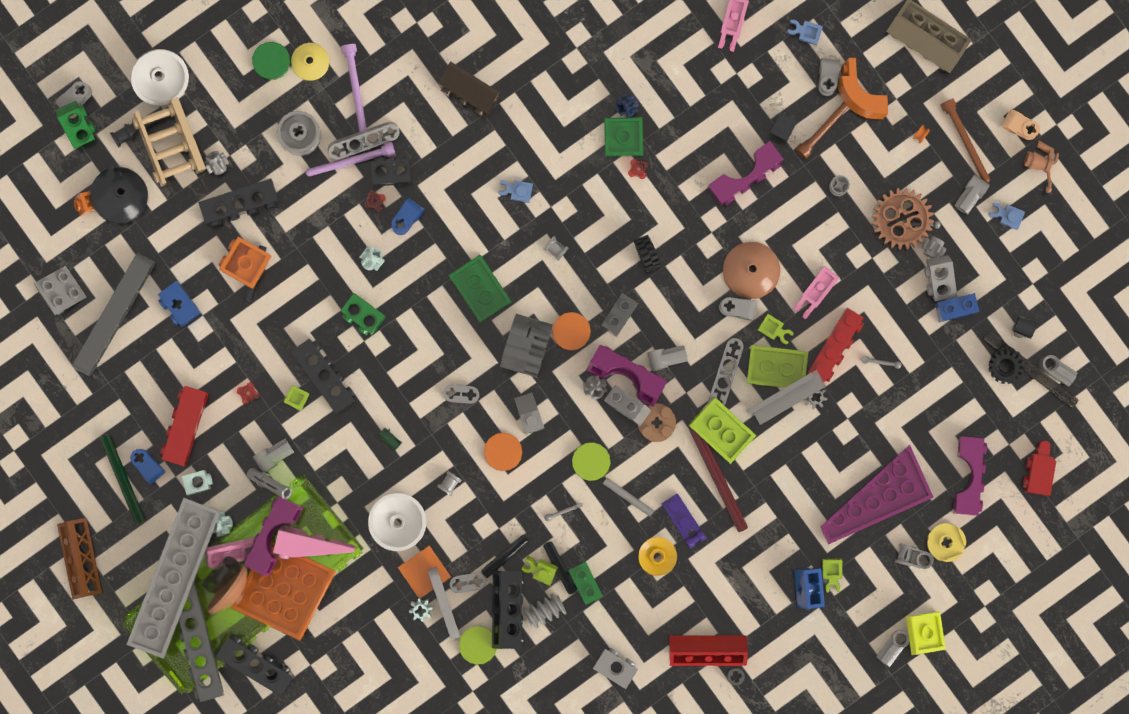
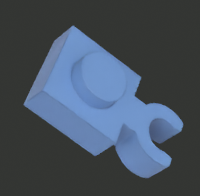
M796 20L790 21V24L795 25L796 29L793 31L788 29L787 33L789 35L799 34L800 41L817 46L823 26L804 21L802 26Z
M514 180V184L510 185L507 181H500V184L505 185L507 189L506 191H498L499 195L506 196L511 194V200L530 203L532 183Z
M999 203L992 204L993 207L998 209V212L996 214L989 212L988 215L990 217H1000V224L1015 230L1019 229L1025 214L1024 211L1010 205H1006V208L1003 209Z

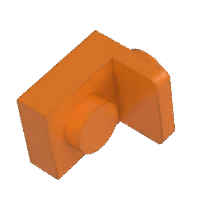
M90 191L79 193L74 198V207L80 216L85 215L87 212L95 211L91 204Z

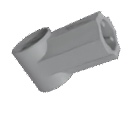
M974 174L954 206L962 213L968 215L990 185Z
M684 345L647 353L652 371L668 368V366L688 361Z
M1054 355L1044 356L1038 363V367L1042 372L1049 374L1067 387L1074 382L1078 374L1059 361ZM1047 359L1053 363L1051 369H1048L1045 365Z
M285 438L271 448H266L257 453L253 458L260 470L267 472L278 465V462L293 454L294 451Z
M901 630L894 631L876 658L890 667L904 647L910 642L907 632ZM901 633L904 635L905 641L899 645L896 643L895 637Z

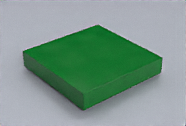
M642 117L604 118L605 157L643 156Z

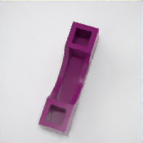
M771 141L754 152L755 165L753 171L748 176L734 179L723 174L708 185L707 188L720 206L724 203L726 206L735 200L734 196L739 192L744 194L751 189L750 185L756 181L758 184L766 178L765 174L770 170L775 172L782 166L780 163L783 161V158Z
M599 345L586 369L590 373L598 375L601 379L612 374L626 376L636 387V398L654 407L667 383L662 376L651 373L644 366L637 365L627 357L620 356L613 352L611 348Z
M959 437L957 457L963 459L968 464L971 470V481L964 491L954 495L953 514L978 516L979 512H982L983 500H980V493L984 492V481H981L982 473L985 474L986 463L983 462V454L987 452V443H984V438Z
M280 496L275 498L271 504L272 510L269 516H266L262 522L263 528L261 532L257 533L253 540L254 546L252 550H249L244 558V561H246L244 566L263 576L269 577L278 560L271 549L272 537L280 527L295 525L304 507Z

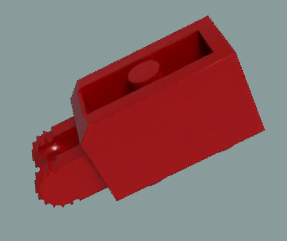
M1048 441L1039 442L1036 453L1031 454V458H1027L1026 469H1028V475L1023 479V487L1026 493L1042 496L1051 495L1056 461L1053 457H1049L1050 443Z

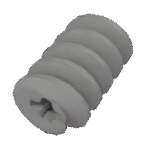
M550 594L551 600L549 601L544 597V604L538 600L537 607L530 604V611L525 607L523 608L530 627L533 624L536 628H539L538 621L545 625V618L553 621V614L559 618V611L564 615L566 614L559 596L556 597Z

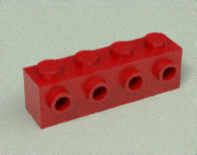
M846 308L806 375L817 370L823 382H829L834 375L832 369L835 364L839 366L844 358L842 355L845 348L849 350L854 342L852 336L855 332L859 333L864 323L861 321L864 317Z
M188 386L180 389L177 398L180 402L178 408L175 407L172 413L174 421L166 432L168 440L166 445L163 444L160 455H162V460L186 467L209 393Z
M747 635L669 636V666H747Z

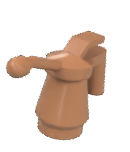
M1038 140L1036 147L1048 154L1047 158L1036 152L1028 151L1024 160V166H1027L1029 169L1043 170V172L1047 173L1048 187H1046V192L1050 193L1052 190L1050 170L1057 163L1059 153L1055 155L1053 162L1054 148Z

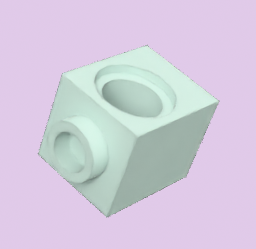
M205 470L182 476L186 495L210 490V485L213 484L211 474H207ZM196 477L203 479V485L199 488H196L193 484Z

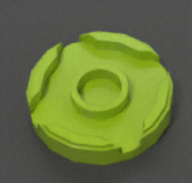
M597 443L583 444L574 452L572 459L576 474L588 481L604 477L611 464L610 455L607 450Z
M474 626L467 629L459 641V650L463 658L469 663L476 665L490 661L497 650L492 648V631L482 626Z

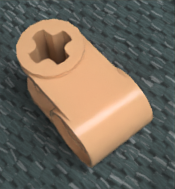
M1013 109L1009 110L1001 125L1003 129L1026 140H1033L1040 131L1038 123ZM1030 126L1033 127V132L1031 134H1028L1027 129Z

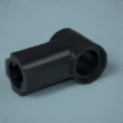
M1019 316L1012 327L1014 336L1031 339L1036 330L1037 323Z

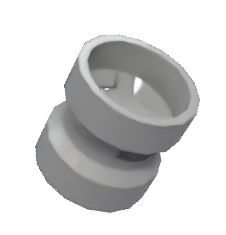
M842 175L835 176L829 184L830 192L834 196H843L849 189V180Z

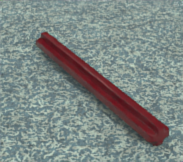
M690 429L694 442L737 531L742 532L748 528L747 523L709 444L693 429Z

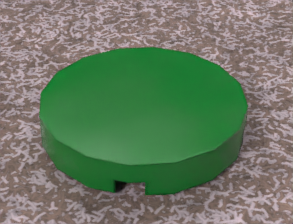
M265 42L254 51L252 64L256 73L262 78L277 80L287 73L290 67V56L287 49L281 44Z

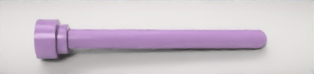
M347 44L341 46V51L344 57L347 58L359 132L366 130L367 127L354 59L357 48L356 44Z
M392 141L384 143L381 149L307 169L306 175H317L381 156L395 157V149Z

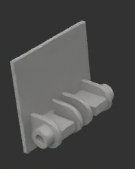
M66 266L34 283L54 315H61L65 309L86 298V295Z

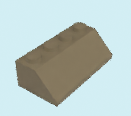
M912 0L905 2L886 31L893 38L905 43L910 49L917 51L925 59L934 62L942 70H946L951 73L972 40Z

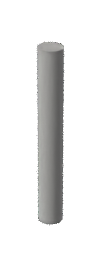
M606 478L603 484L649 517L654 512L653 509L609 478Z

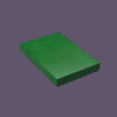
M478 255L448 275L479 323H482L512 303L481 255Z

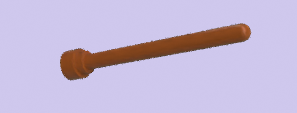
M954 98L940 104L943 112L945 111L951 117L981 179L988 183L990 178L956 112L957 104Z
M845 102L836 109L807 142L800 143L795 148V151L802 158L807 159L811 155L812 147L849 108Z

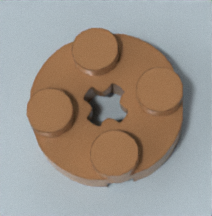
M656 403L654 407L647 406L651 412L641 426L638 425V429L643 437L649 441L662 442L674 432L676 418L669 407ZM655 417H658L659 421H662V424L659 425V428H655V425L651 424V421H654Z

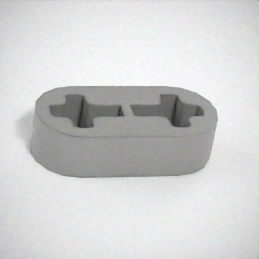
M448 385L443 391V396L448 402L474 404L479 399V391L472 386ZM450 388H454V392H459L460 396H454L453 399H450L446 392H449ZM469 390H473L476 397H473L470 401L467 396H462V393H469Z
M481 573L460 575L451 579L450 588L455 593L480 590L485 586L486 579ZM475 576L483 579L480 587H476V584L469 585V581L474 580ZM456 579H459L460 582H467V585L461 586V590L453 587Z

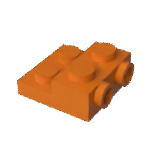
M238 237L230 243L228 247L230 251L227 257L223 256L220 260L219 266L221 267L219 270L253 289L272 255Z

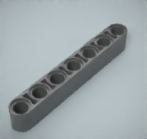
M139 252L135 255L72 366L74 369L89 377L93 374L154 268L155 261Z

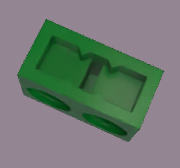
M74 101L55 110L57 118L74 149L95 140L93 132L96 130L91 121L87 122L85 117L88 115L83 105L79 106L77 101ZM77 114L75 118H69V115ZM81 129L85 130L82 134L77 133Z
M353 293L341 309V313L344 314L342 318L350 324L355 322L359 325L357 329L365 335L368 333L373 335L386 318L385 315L355 293ZM352 305H357L360 310L358 314L351 315L349 308ZM369 316L375 319V323L372 326L364 324L365 319Z
M586 562L568 570L585 605L603 597Z

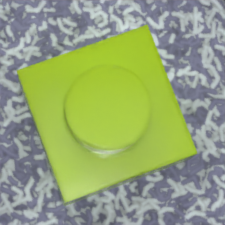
M292 385L284 403L302 411L310 394Z

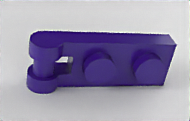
M678 493L661 503L690 549L698 541L707 539ZM694 529L696 534L689 537L687 532Z

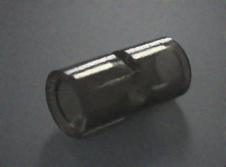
M230 556L225 557L203 579L204 588L210 593H218L239 572L240 565L238 561Z

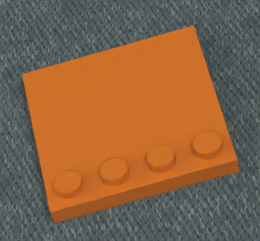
M271 541V549L274 552L275 543ZM273 553L278 560L270 576H263L251 569L242 592L243 598L238 604L233 603L231 608L300 641L336 572L304 556L283 559L277 557L276 553Z

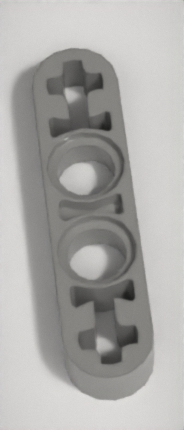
M386 122L335 140L328 146L329 156L334 160H340L393 141L399 136V128L394 122ZM389 127L396 129L393 131V135L386 133ZM379 130H382V133H385L383 134V139L381 138ZM370 133L378 135V139L375 142L368 141L367 137ZM354 139L360 142L359 147L355 149L349 146L351 140ZM343 143H346L348 151H345ZM337 146L338 149H340L339 154L332 152L334 151V147Z
M732 338L726 344L708 402L713 397H717L718 393H714L716 389L720 392H726L725 396L723 394L720 396L722 404L724 406L726 404L743 351V342L738 338ZM737 342V346L740 347V350H736L734 356H738L737 360L732 356H726V353L731 354L732 348L729 345ZM726 360L734 362V368L730 371L726 370L723 366ZM720 378L728 380L727 388L722 389L718 386L717 382Z
M437 567L428 569L427 571L451 640L460 637Z

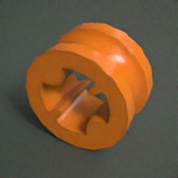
M922 125L913 139H918V143L921 144L930 129H925L924 125Z

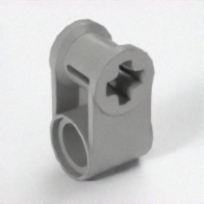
M821 58L818 88L823 96L832 95L837 88L840 60ZM827 82L829 83V86H831L830 89H826L827 87L825 86V84Z
M76 82L56 100L55 104L61 108L77 101L79 106H82L91 97L92 89L84 82ZM79 88H83L85 92L83 95L80 94Z
M727 297L720 302L719 310L725 316L754 321L757 301ZM728 302H730V306H733V308L730 309L729 312L727 311V308L724 307V305Z
M899 544L901 548L898 558L895 559L896 563L920 569H927L932 566L934 559L930 553L909 545ZM922 555H926L929 558V563L926 566H922L919 563V558Z

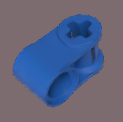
M408 198L392 220L391 225L394 233L397 235L406 234L421 217L425 209ZM398 222L401 224L402 222H404V228L400 227L399 229H397L396 223Z
M136 449L131 453V462L150 485L166 473L146 450ZM137 453L144 454L143 462L136 461V459L138 458L136 455Z

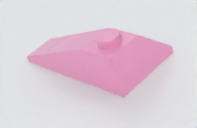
M284 525L278 531L273 553H276L277 557L289 559V557L352 553L356 546L336 539L326 541V538L322 535L311 534L309 536L306 530Z

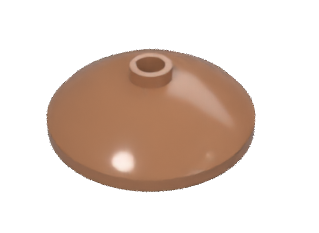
M745 242L734 247L727 255L723 265V277L729 289L736 295L746 299L761 298L769 294L778 283L780 277L779 260L775 253L766 245L758 242ZM755 266L756 271L750 272L749 267Z
M240 565L226 579L209 603L207 612L210 614L226 610L233 603L238 604L244 596L242 592L247 580L246 566Z

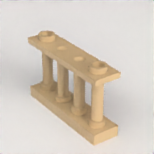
M178 97L171 99L168 108L144 117L140 116L139 111L134 113V118H132L133 126L140 132L155 170L153 177L156 183H160L161 187L166 184L165 178L189 169L195 170L196 174L206 169ZM170 115L175 117V126L150 135L147 134L144 124ZM176 133L182 135L184 140L181 142L182 144L157 153L154 152L151 142ZM182 151L189 153L191 159H188V162L163 171L161 170L158 160Z

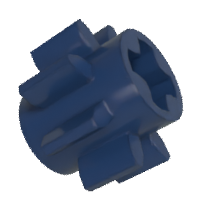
M625 93L616 99V110L621 116L626 114V117L629 118L639 111L637 109L639 102L634 95L628 96V93Z

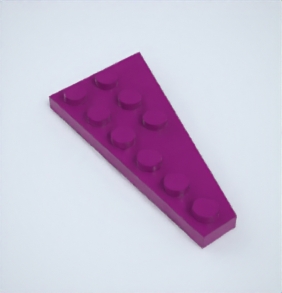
M908 445L820 526L828 544L934 498L911 446Z

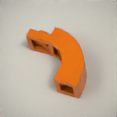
M848 58L842 64V77L837 83L841 98L852 111L860 116L870 119H884L888 115L887 95H872L865 92L857 80L856 58Z

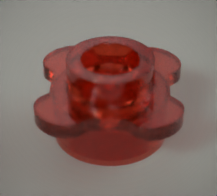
M632 159L628 175L645 179L647 176L646 169L649 167L648 162Z
M369 191L364 206L367 209L372 208L376 212H380L383 209L382 204L386 197L384 194L379 195L374 191Z
M248 382L246 386L237 389V394L241 396L242 403L245 405L249 404L251 400L259 398V393L255 391V385L252 382Z

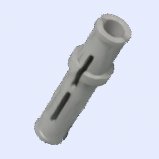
M256 468L248 470L247 478L256 482L259 487L266 488L283 499H288L291 496V488L272 479L269 474L260 472Z

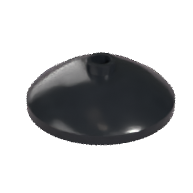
M112 167L104 170L95 178L90 190V200L96 213L106 221L117 224L128 223L138 218L144 211L148 201V190L144 180L133 170L124 167ZM119 189L123 190V191H124V194H123V195H119V194L117 193V190H119Z

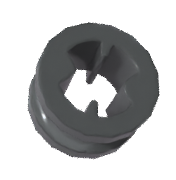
M732 668L727 674V679L732 685H740L745 679V674L741 669ZM734 671H737V674H741L738 682H734V679L731 680L730 676H733Z

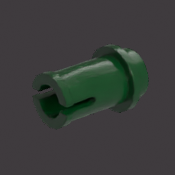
M384 428L378 434L379 440H383L393 451L402 444V441L396 438L390 432V429Z

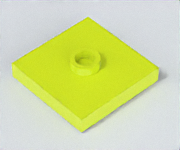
M940 611L906 616L911 655L946 650Z

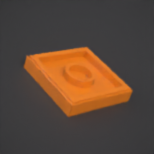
M430 545L398 567L413 591L421 598L434 590L427 571L428 569L437 567L442 583L451 578Z

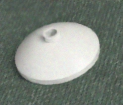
M156 49L143 54L135 62L131 72V83L137 96L148 104L158 106L167 105L171 99L176 97L180 98L185 92L189 80L188 69L184 61L174 52L164 49ZM160 71L161 75L155 76V73Z
M402 493L388 494L380 498L372 507L368 518L369 531L373 539L383 548L392 551L407 550L416 545L423 537L426 529V515L423 507L413 497ZM396 519H401L402 523L400 526L395 525L394 521Z

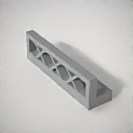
M817 370L748 409L747 412L749 415L754 414L761 425L823 389L826 385Z

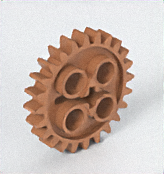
M897 188L896 194L890 190V197H887L885 194L882 196L884 202L881 200L877 201L880 207H874L873 209L877 214H872V218L877 219V221L872 222V225L878 226L874 233H881L878 239L885 238L884 245L891 242V248L896 244L898 245V250H901L902 245H905L906 250H908L909 244H912L914 248L917 246L916 241L922 244V236L928 238L929 235L925 231H932L928 224L934 223L933 220L929 219L934 213L928 212L932 206H925L927 199L920 200L921 193L914 196L915 190H912L909 194L907 188H905L903 193ZM904 202H909L912 204L913 209L905 211L902 205ZM885 211H894L895 217L888 219L885 216ZM918 211L917 215L907 218L906 223L900 221L893 226H887L888 223L899 220L900 215L906 217ZM917 219L921 226L913 228L910 221ZM900 227L903 230V235H894L893 228Z

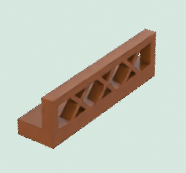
M87 518L57 524L72 599L101 594L102 590ZM81 523L83 530L81 535L76 532L74 524ZM81 542L86 545L87 550L85 554L79 549ZM85 561L90 564V571L88 573L83 568ZM89 580L94 583L95 591L88 592L87 583Z

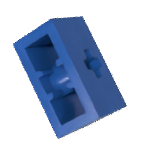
M177 281L158 294L161 298L158 302L164 310L169 309L172 313L170 318L176 325L180 324L183 327L201 314ZM175 301L182 302L180 304L181 309L174 308L176 306Z
M975 293L935 304L939 323L980 312Z
M821 568L795 569L797 608L813 609L825 607Z

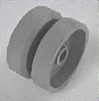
M290 112L278 124V139L284 149L292 155H308L316 150L320 144V127L314 117L307 112ZM302 131L303 135L299 134L297 137L296 133Z

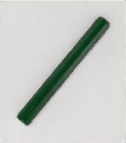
M109 434L100 437L101 443L135 524H141L145 521L144 515L112 438Z

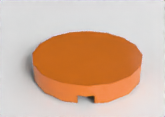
M574 312L565 313L558 317L552 330L556 343L561 348L570 351L578 350L585 346L591 333L590 324L586 318Z
M495 434L485 444V459L495 470H511L521 460V444L511 434Z

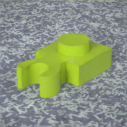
M767 314L757 330L773 341L778 336L781 343L785 345L788 344V341L784 339V334H789L790 336L794 334L791 330L781 329L784 323Z
M527 556L525 562L529 563L530 567L524 565L521 570L526 573H534V579L550 586L558 567L542 559L537 563L534 558Z
M842 558L822 559L823 579H828L825 585L826 592H829L831 585H835L837 592H840V584L837 579H842Z

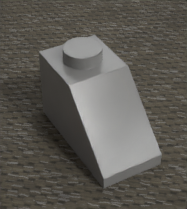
M533 393L514 398L526 435L544 429Z

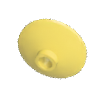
M302 44L292 55V69L303 80H317L327 72L329 56L326 50L318 44ZM309 57L313 58V62L311 64H308L306 62L307 58Z

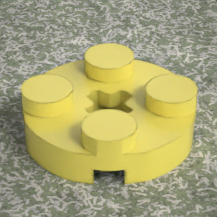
M949 523L935 526L927 536L928 551L939 561L950 562L958 559L966 546V538L963 531ZM944 537L951 539L949 548L941 544Z

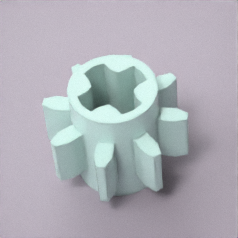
M367 247L359 256L362 259V266L367 270L375 269L377 271L385 261L382 259L383 254L381 250L375 247L371 249Z
M220 512L213 533L217 532V537L230 533L233 527L231 517L225 516L224 512Z
M418 597L417 602L411 601V605L414 608L409 609V613L414 614L413 620L420 618L423 622L424 617H431V613L428 611L432 610L433 606L428 605L429 599L424 601L421 600V597ZM418 606H422V609H424L423 613L418 610Z

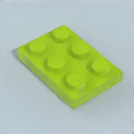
M751 345L746 384L786 388L806 376L808 352Z
M713 397L688 424L730 464L756 437L716 397Z

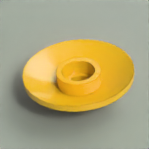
M661 537L651 538L644 542L639 550V563L647 573L654 576H662L674 568L677 561V552L674 545L667 539ZM655 553L661 554L660 560L654 559Z

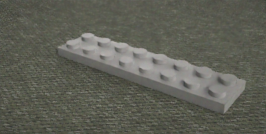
M183 498L127 645L164 659L220 511Z

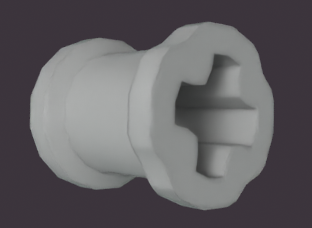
M555 236L544 247V250L551 252L558 261L569 249L567 246L564 247L559 243Z
M447 471L446 478L437 487L452 496L453 489L462 480Z

